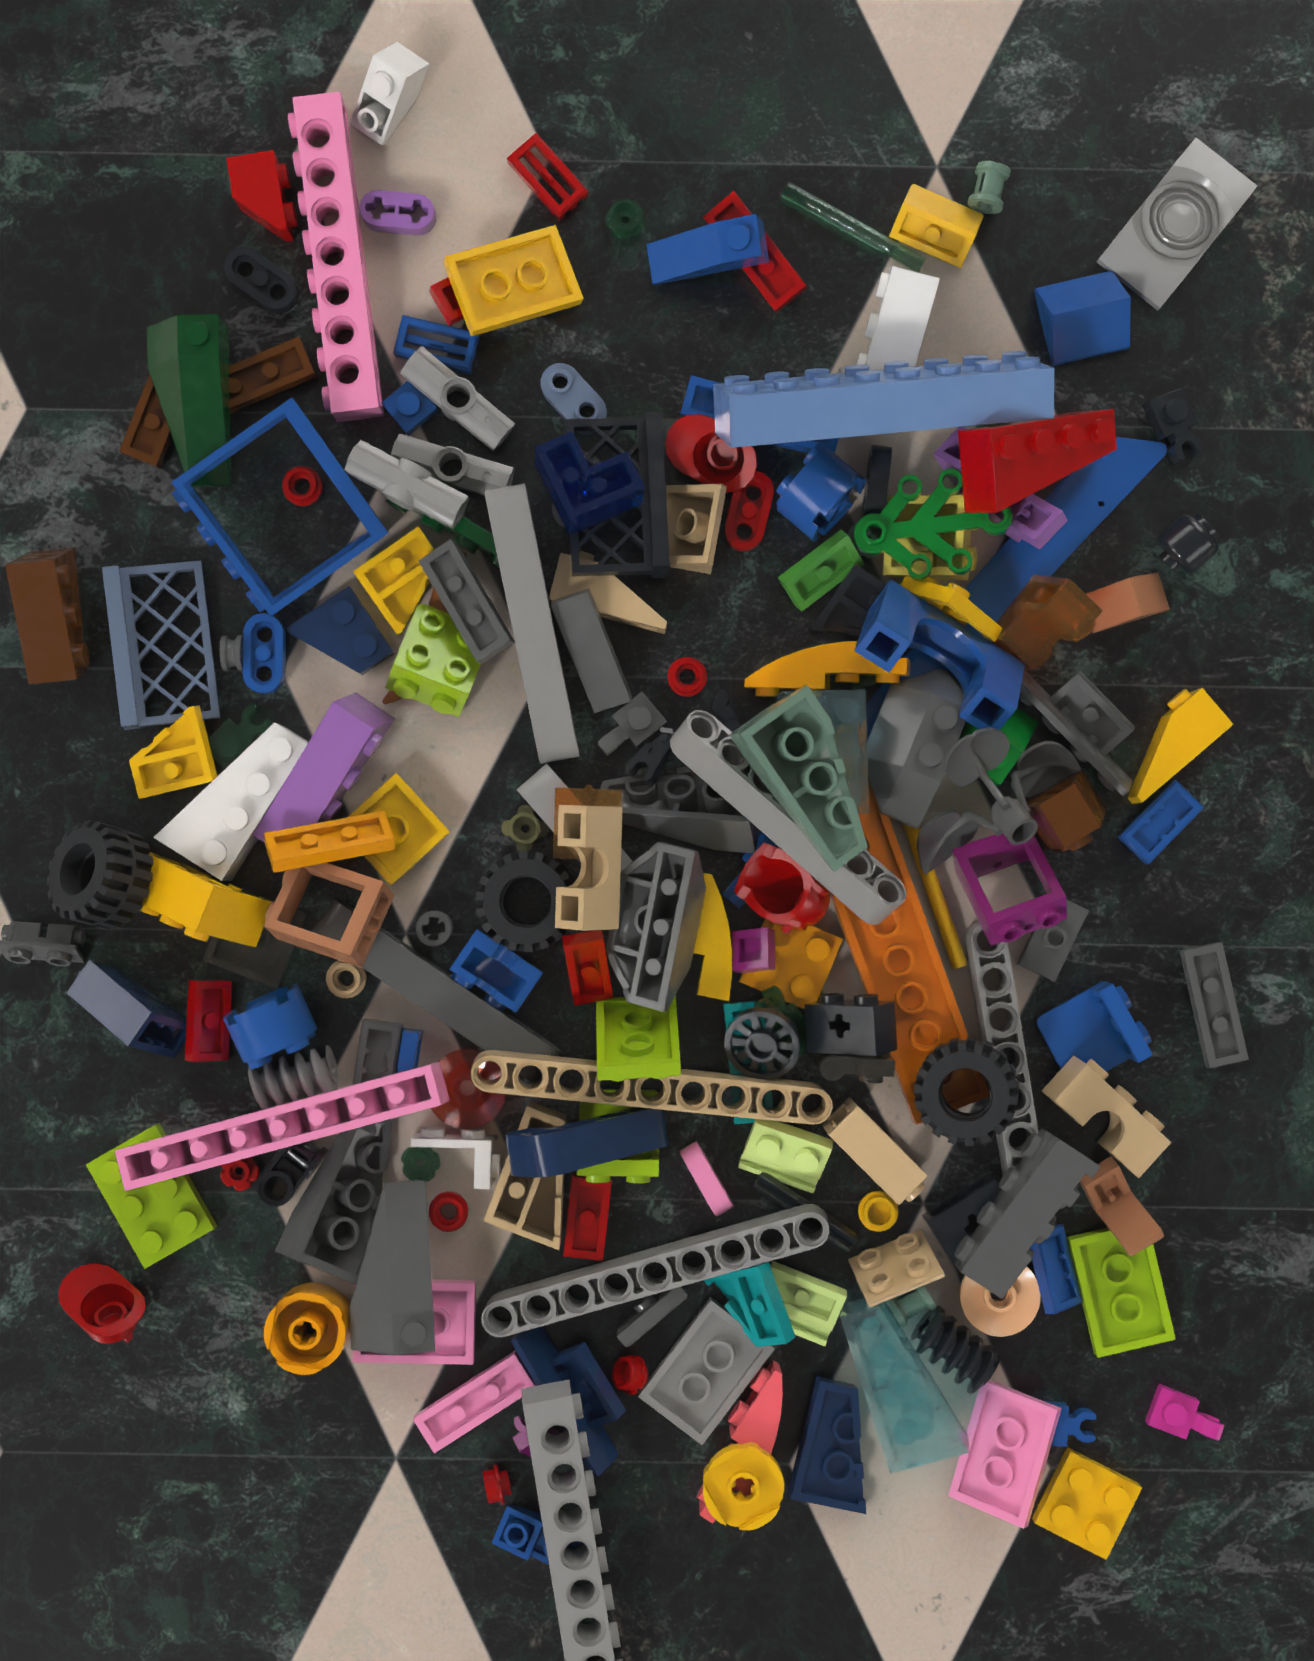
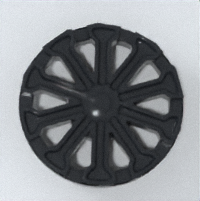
M760 1007L749 1008L736 1015L727 1029L724 1040L726 1055L731 1064L739 1072L750 1078L772 1080L787 1074L796 1064L801 1048L798 1028L790 1018L782 1015L783 1013L776 1009ZM760 1017H765L768 1019L764 1028L762 1026ZM750 1019L752 1027H750L744 1021ZM775 1022H778L782 1025L781 1027L772 1031ZM738 1030L745 1036L735 1035L733 1031ZM787 1034H789L792 1038V1040L780 1039ZM734 1045L745 1046L739 1051L733 1048ZM781 1049L791 1050L793 1055H788ZM750 1057L752 1059L751 1063L746 1065L742 1062L743 1059ZM774 1058L780 1061L783 1064V1066H777L775 1064ZM760 1062H765L766 1071L760 1070Z

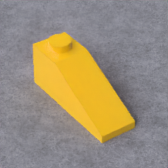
M1203 688L1191 691L1190 693L1187 689H1184L1167 703L1171 709L1161 717L1127 797L1132 804L1144 802L1234 725Z

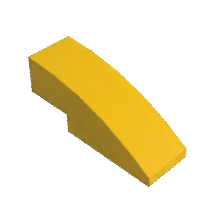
M703 873L706 892L694 953L703 955L696 993L700 996L729 1001L732 980V945L729 923L721 895L712 874Z

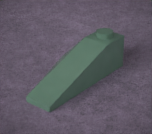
M806 685L761 711L729 735L755 773L830 869L835 872L868 846L855 801L851 798L847 785L843 759L839 757L833 734H835L832 721L809 686Z

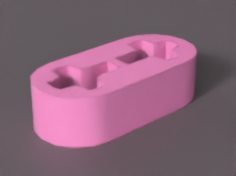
M695 1141L679 1150L714 1215L718 1217L734 1207L699 1143Z

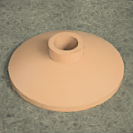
M1027 1266L1002 1299L991 1298L989 1290L966 1275L961 1283L960 1304L963 1313L976 1329L987 1335L1005 1337L1022 1331L1033 1321L1040 1306L1041 1294L1038 1282L1033 1272Z

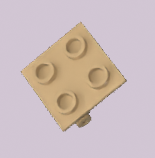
M921 1229L913 1233L903 1234L896 1240L879 1247L864 1250L859 1255L848 1259L869 1308L945 1277Z

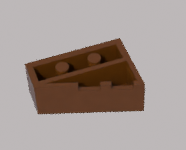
M1083 769L1081 772L1075 773L1026 802L1033 812L1031 816L1038 824V829L1034 836L1041 849H1053L1054 852L1059 850L1064 852L1069 849L1075 851L1091 842L1093 837L1090 833L1101 827L1107 812V808Z

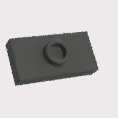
M1067 899V919L1060 921L1054 927L1048 929L1040 928L1032 931L1017 962V965L1052 982L1056 981L1089 910Z
M362 1019L353 1085L397 1072L404 1024Z
M681 1286L641 1298L633 1307L636 1312L617 1327V1338L625 1347L631 1346L688 1298L687 1286Z

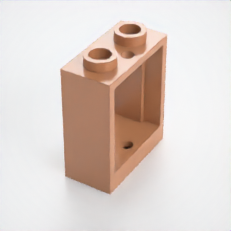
M328 863L285 870L282 879L283 886L276 901H273L267 909L264 927L278 940L363 968L395 896L384 881ZM312 875L362 891L340 941L290 925Z

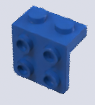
M1101 981L1041 1014L1036 1019V1026L1060 1069L1064 1067L1073 1055L1084 1063L1092 1059L1105 1071L1128 1059L1140 1063L1153 1055L1147 1045L1152 1042L1148 1031L1140 1021L1134 1022L1128 1011L1132 1007L1128 995L1121 986L1115 987L1113 983Z

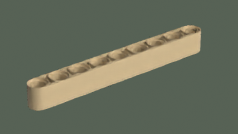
M485 1050L476 1056L471 1069V1078L474 1085L478 1089L489 1093L812 1125L826 1121L833 1109L832 1100L822 1087L813 1082L778 1078L764 1080L750 1078L746 1075L681 1069V1076H669L659 1079L662 1081L663 1086L657 1095L646 1096L641 1092V1085L648 1078L627 1079L622 1082L621 1087L617 1091H604L600 1087L601 1081H598L597 1060ZM486 1061L496 1062L502 1072L498 1078L486 1080L480 1076L478 1072L479 1066ZM528 1065L538 1067L542 1072L541 1079L535 1084L524 1083L519 1077V1072L523 1067ZM574 1069L581 1073L583 1078L577 1087L566 1088L560 1083V1076L566 1070ZM689 1082H698L702 1085L701 1095L694 1100H686L681 1096L682 1088ZM729 1086H738L742 1089L741 1098L734 1104H726L722 1101V1093ZM770 1090L781 1092V1101L774 1108L762 1106V1098ZM810 1094L820 1095L821 1103L817 1110L813 1112L802 1110V1103L806 1096Z

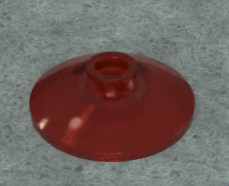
M459 1049L446 1054L437 1061H440L450 1101L431 1109L442 1122L457 1129L481 1127L497 1116L505 1102L506 1094L485 1092L476 1086L474 1093L470 1095L464 1094L461 1090V1083L463 1081H472V1064L481 1051ZM486 1061L478 1068L480 1076L486 1080H494L502 1072L500 1066L492 1061Z

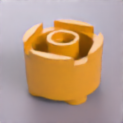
M310 1282L291 1288L270 1311L264 1326V1342L268 1351L270 1350L273 1357L277 1360L276 1363L284 1370L299 1375L314 1374L332 1364L338 1358L351 1336L349 1301L344 1294L322 1283ZM305 1322H310L312 1328L316 1329L313 1334L307 1333L308 1327L303 1325Z

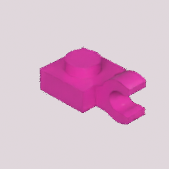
M1159 1383L1145 1419L1149 1426L1183 1439H1187L1191 1428L1219 1441L1225 1426L1219 1423L1220 1420L1218 1418L1197 1411L1200 1401L1196 1397Z

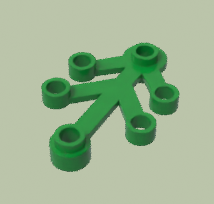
M946 469L939 476L938 486L914 517L909 521L895 522L908 502L915 501L922 494L921 480L915 475L908 474L899 480L897 493L880 514H868L859 520L855 527L854 537L862 551L869 554L887 553L904 566L909 576L914 580H924L930 575L932 570L931 561L923 554H912L896 539L913 537L945 561L952 573L963 575L972 567L971 554L965 549L954 548L937 534L982 528L989 535H1002L1011 526L1012 511L1010 507L1001 510L1004 518L999 523L991 522L988 518L989 513H959L935 517L947 500L959 493L963 486L961 473L955 469ZM948 476H954L958 479V485L955 488L948 489L943 485V480ZM907 482H914L917 484L918 489L913 494H906L902 490L903 485ZM871 527H879L882 530V535L880 538L872 540L867 537V531ZM955 556H965L968 564L961 569L954 567L952 560ZM916 561L925 562L927 564L926 571L922 574L914 573L911 569L913 563Z

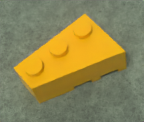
M149 853V856L153 857V866L151 867L153 879L149 884L148 889L150 891L148 897L144 898L142 902L143 907L140 911L157 917L162 914L159 921L179 929H183L185 926L184 934L207 942L209 936L252 947L257 946L266 922L267 909L272 903L271 901L242 893V889L231 884L226 886L212 879L211 875L171 858Z

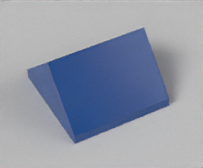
M1112 271L1034 289L1052 366L1126 350L1130 347L1131 297Z

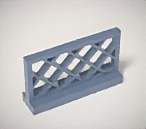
M190 561L120 568L119 566L102 567L121 727L124 730L141 729V727L175 723L184 713H172L178 706L184 711L188 708L181 702L195 685L208 693L210 698L211 710L201 711L203 720L221 719L202 562ZM194 571L196 586L186 598L168 586L177 573ZM159 574H168L163 581L156 576ZM148 576L159 586L143 602L132 593L130 577ZM164 589L182 602L168 620L150 607ZM196 595L199 609L190 603ZM133 600L141 606L135 614ZM186 607L200 616L201 623L190 638L173 625V622ZM146 610L164 624L150 642L136 631V622ZM168 628L186 641L185 645L173 659L154 646ZM201 633L203 648L195 642ZM138 640L146 645L140 654ZM191 646L205 657V665L195 677L177 664ZM150 650L169 663L155 681L141 672L140 662ZM173 667L191 680L190 684L177 699L159 686ZM205 673H207L208 687L199 681ZM142 678L151 685L145 693ZM155 689L174 702L164 715L147 717L145 701Z

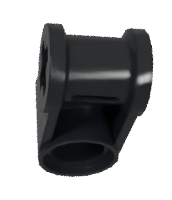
M310 1141L279 1149L275 1159L258 1182L257 1193L259 1199L270 1207H279L286 1204L298 1193L305 1181L312 1176L329 1150L325 1147L320 1149ZM279 1176L286 1181L288 1191L285 1196H277L271 1192L269 1182L272 1177Z

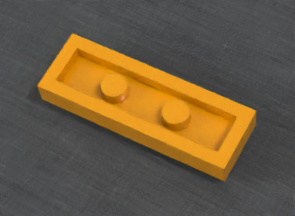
M385 811L264 833L265 846L274 873L395 850L394 836Z

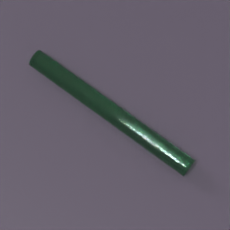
M791 182L787 183L782 197L918 273L920 272L926 261L925 257Z

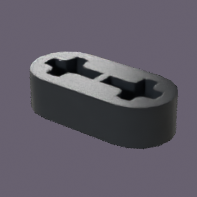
M871 445L861 518L868 514H880L885 508L892 447Z

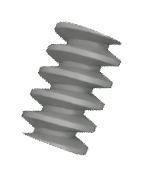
M326 1045L324 1058H321L317 1050L313 1048L310 1050V1061L305 1062L301 1053L297 1052L295 1053L294 1065L292 1066L289 1065L284 1056L279 1058V1069L274 1070L271 1062L263 1065V1073L260 1074L256 1068L250 1070L248 1066L251 1090L262 1109L274 1107L276 1104L289 1103L291 1099L296 1101L306 1098L307 1095L311 1097L322 1094V1091L325 1093L338 1089L336 1059L328 1045Z

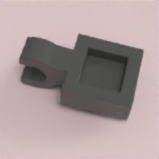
M641 691L611 716L617 727L601 738L597 745L606 756H609L628 739L637 748L657 732L659 727H663L667 721Z

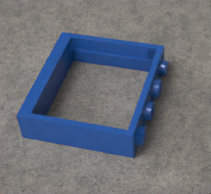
M293 397L171 482L176 488L171 494L177 500L178 505L185 513L190 510L194 512L201 524L196 526L201 536L210 547L217 543L226 556L221 560L224 567L235 580L240 576L250 588L246 592L250 602L255 605L259 612L265 609L270 616L277 613L389 534ZM287 418L367 531L274 596L193 487L192 483Z

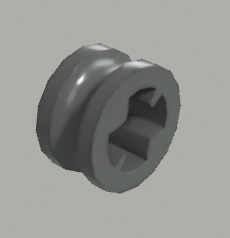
M222 635L220 640V663L223 671H230L231 667H237L238 671H243V635H237L234 640L230 639L228 635Z
M442 911L426 912L416 923L417 937L427 946L435 947L442 945L453 934L452 920ZM431 917H438V923L444 922L445 931L439 933L438 940L430 939L432 934L426 935L424 931V925L431 924Z

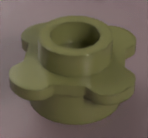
M522 805L518 808V814L511 820H505L502 823L501 830L505 836H510L517 843L519 851H531L533 843L537 839L548 835L549 826L534 815V809L531 806ZM523 825H528V832L524 833L522 831Z

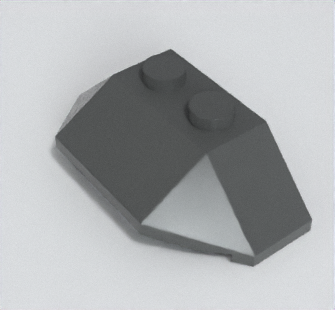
M939 668L902 680L898 684H891L860 757L870 787L876 798L880 814L916 829L919 828L945 774L946 757L952 746L958 741L966 722L959 717L963 690L959 681L952 673Z
M657 842L649 851L637 858L620 873L619 929L609 930L605 950L615 975L624 989L623 994L627 1002L666 1012L691 968L706 892L699 852L696 850Z

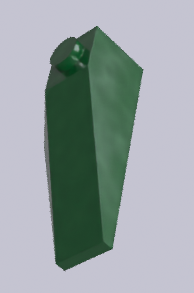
M218 314L176 315L147 327L148 370L184 472L230 441L229 328ZM231 457L192 483L193 487L231 486Z

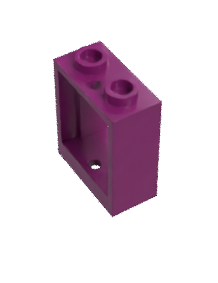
M1003 833L1000 836L994 834L952 849L957 877L991 946L1001 942L1015 941L1023 934L1040 928L1048 929L1054 927L1060 921L1067 919L1066 895L1035 836L1023 844L1013 845ZM1030 860L1047 894L994 913L978 878Z

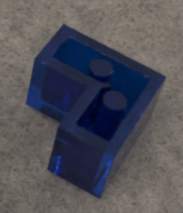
M573 431L535 447V466L569 535L642 504L645 486L628 451L590 467Z

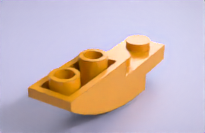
M858 641L823 644L794 652L763 666L745 678L744 687L755 689V696L779 697V690L797 691L808 685L815 697L819 698V690L829 691L830 675H835V682L859 683L860 675L876 676L875 683L898 684L900 683V676H910V660L908 658H900L889 673L854 651Z

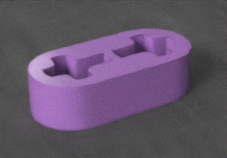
M376 190L365 194L359 205L360 214L365 225L376 232L424 235L430 232L436 223V212L432 202L421 194ZM377 203H382L386 211L394 213H381L380 219L376 220L369 210L376 209ZM420 206L427 216H421L419 223H414L410 215L402 213H414L416 207Z

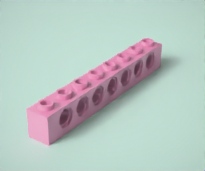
M340 92L292 97L294 112L288 113V122L291 136L298 139L299 147L298 152H293V163L296 176L302 177L304 191H298V203L301 215H307L309 229L302 231L303 244L306 255L312 254L313 269L307 270L310 292L311 294H317L318 308L312 309V318L315 332H321L323 347L317 348V359L320 371L326 372L328 386L322 387L323 405L325 411H331L337 422L384 417L347 108ZM317 137H329L328 143L323 147L316 148L312 146L313 141ZM324 175L334 176V180L330 185L326 187L316 185L320 177ZM331 213L339 215V219L334 225H321V221L326 215ZM334 252L344 254V258L339 264L333 266L326 264V259L330 254ZM346 291L349 293L348 299L343 304L334 305L330 303L332 296L336 292ZM342 330H352L354 332L350 342L346 344L335 343L337 334ZM350 368L359 370L358 377L354 382L350 384L340 382L341 374L345 370Z
M439 1061L116 1150L115 1154L124 1190L127 1191L440 1106L449 1102L450 1099Z

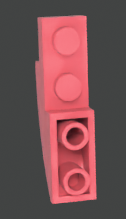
M774 1360L771 1361L767 1369L763 1366L759 1369L750 1383V1388L753 1389L745 1403L741 1400L736 1403L727 1420L731 1423L729 1425L730 1437L737 1444L754 1442L770 1454L777 1437L783 1396L782 1372L779 1363ZM743 1477L736 1479V1486L732 1490L733 1492L735 1490L741 1491L747 1496L751 1494L750 1486L754 1482L751 1479L745 1480ZM702 1484L697 1494V1498L700 1499L699 1515L713 1524L716 1519L706 1507Z

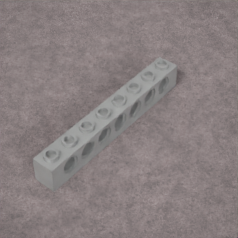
M570 1380L521 1388L523 1411L565 1661H588L586 1660L587 1658L596 1655L601 1656L596 1661H623V1659L615 1660L613 1648L621 1647L617 1621L609 1623L607 1611L615 1609L611 1584L603 1585L601 1573L609 1572L605 1546L596 1547L595 1535L602 1534L599 1509H590L588 1498L589 1496L596 1495L593 1471H584L582 1458L590 1457L586 1431L578 1433L576 1419L584 1418L580 1393H571ZM555 1425H561L566 1428L559 1435H552L547 1432L550 1427ZM561 1464L572 1466L566 1473L554 1471ZM566 1503H575L578 1505V1507L572 1511H564L560 1509ZM574 1541L584 1543L583 1546L577 1549L567 1547L568 1544ZM578 1580L590 1581L587 1585L581 1587L573 1585ZM585 1618L596 1619L589 1624L580 1623Z

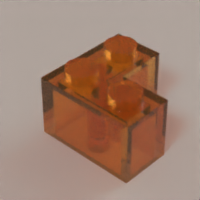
M1034 575L996 622L1003 629L997 640L990 642L1025 663L1024 668L1035 670L1036 667L1043 665L1050 658L1053 651L1052 647L1059 639L1078 642L1090 634L1096 625V618L1103 610L1072 580Z

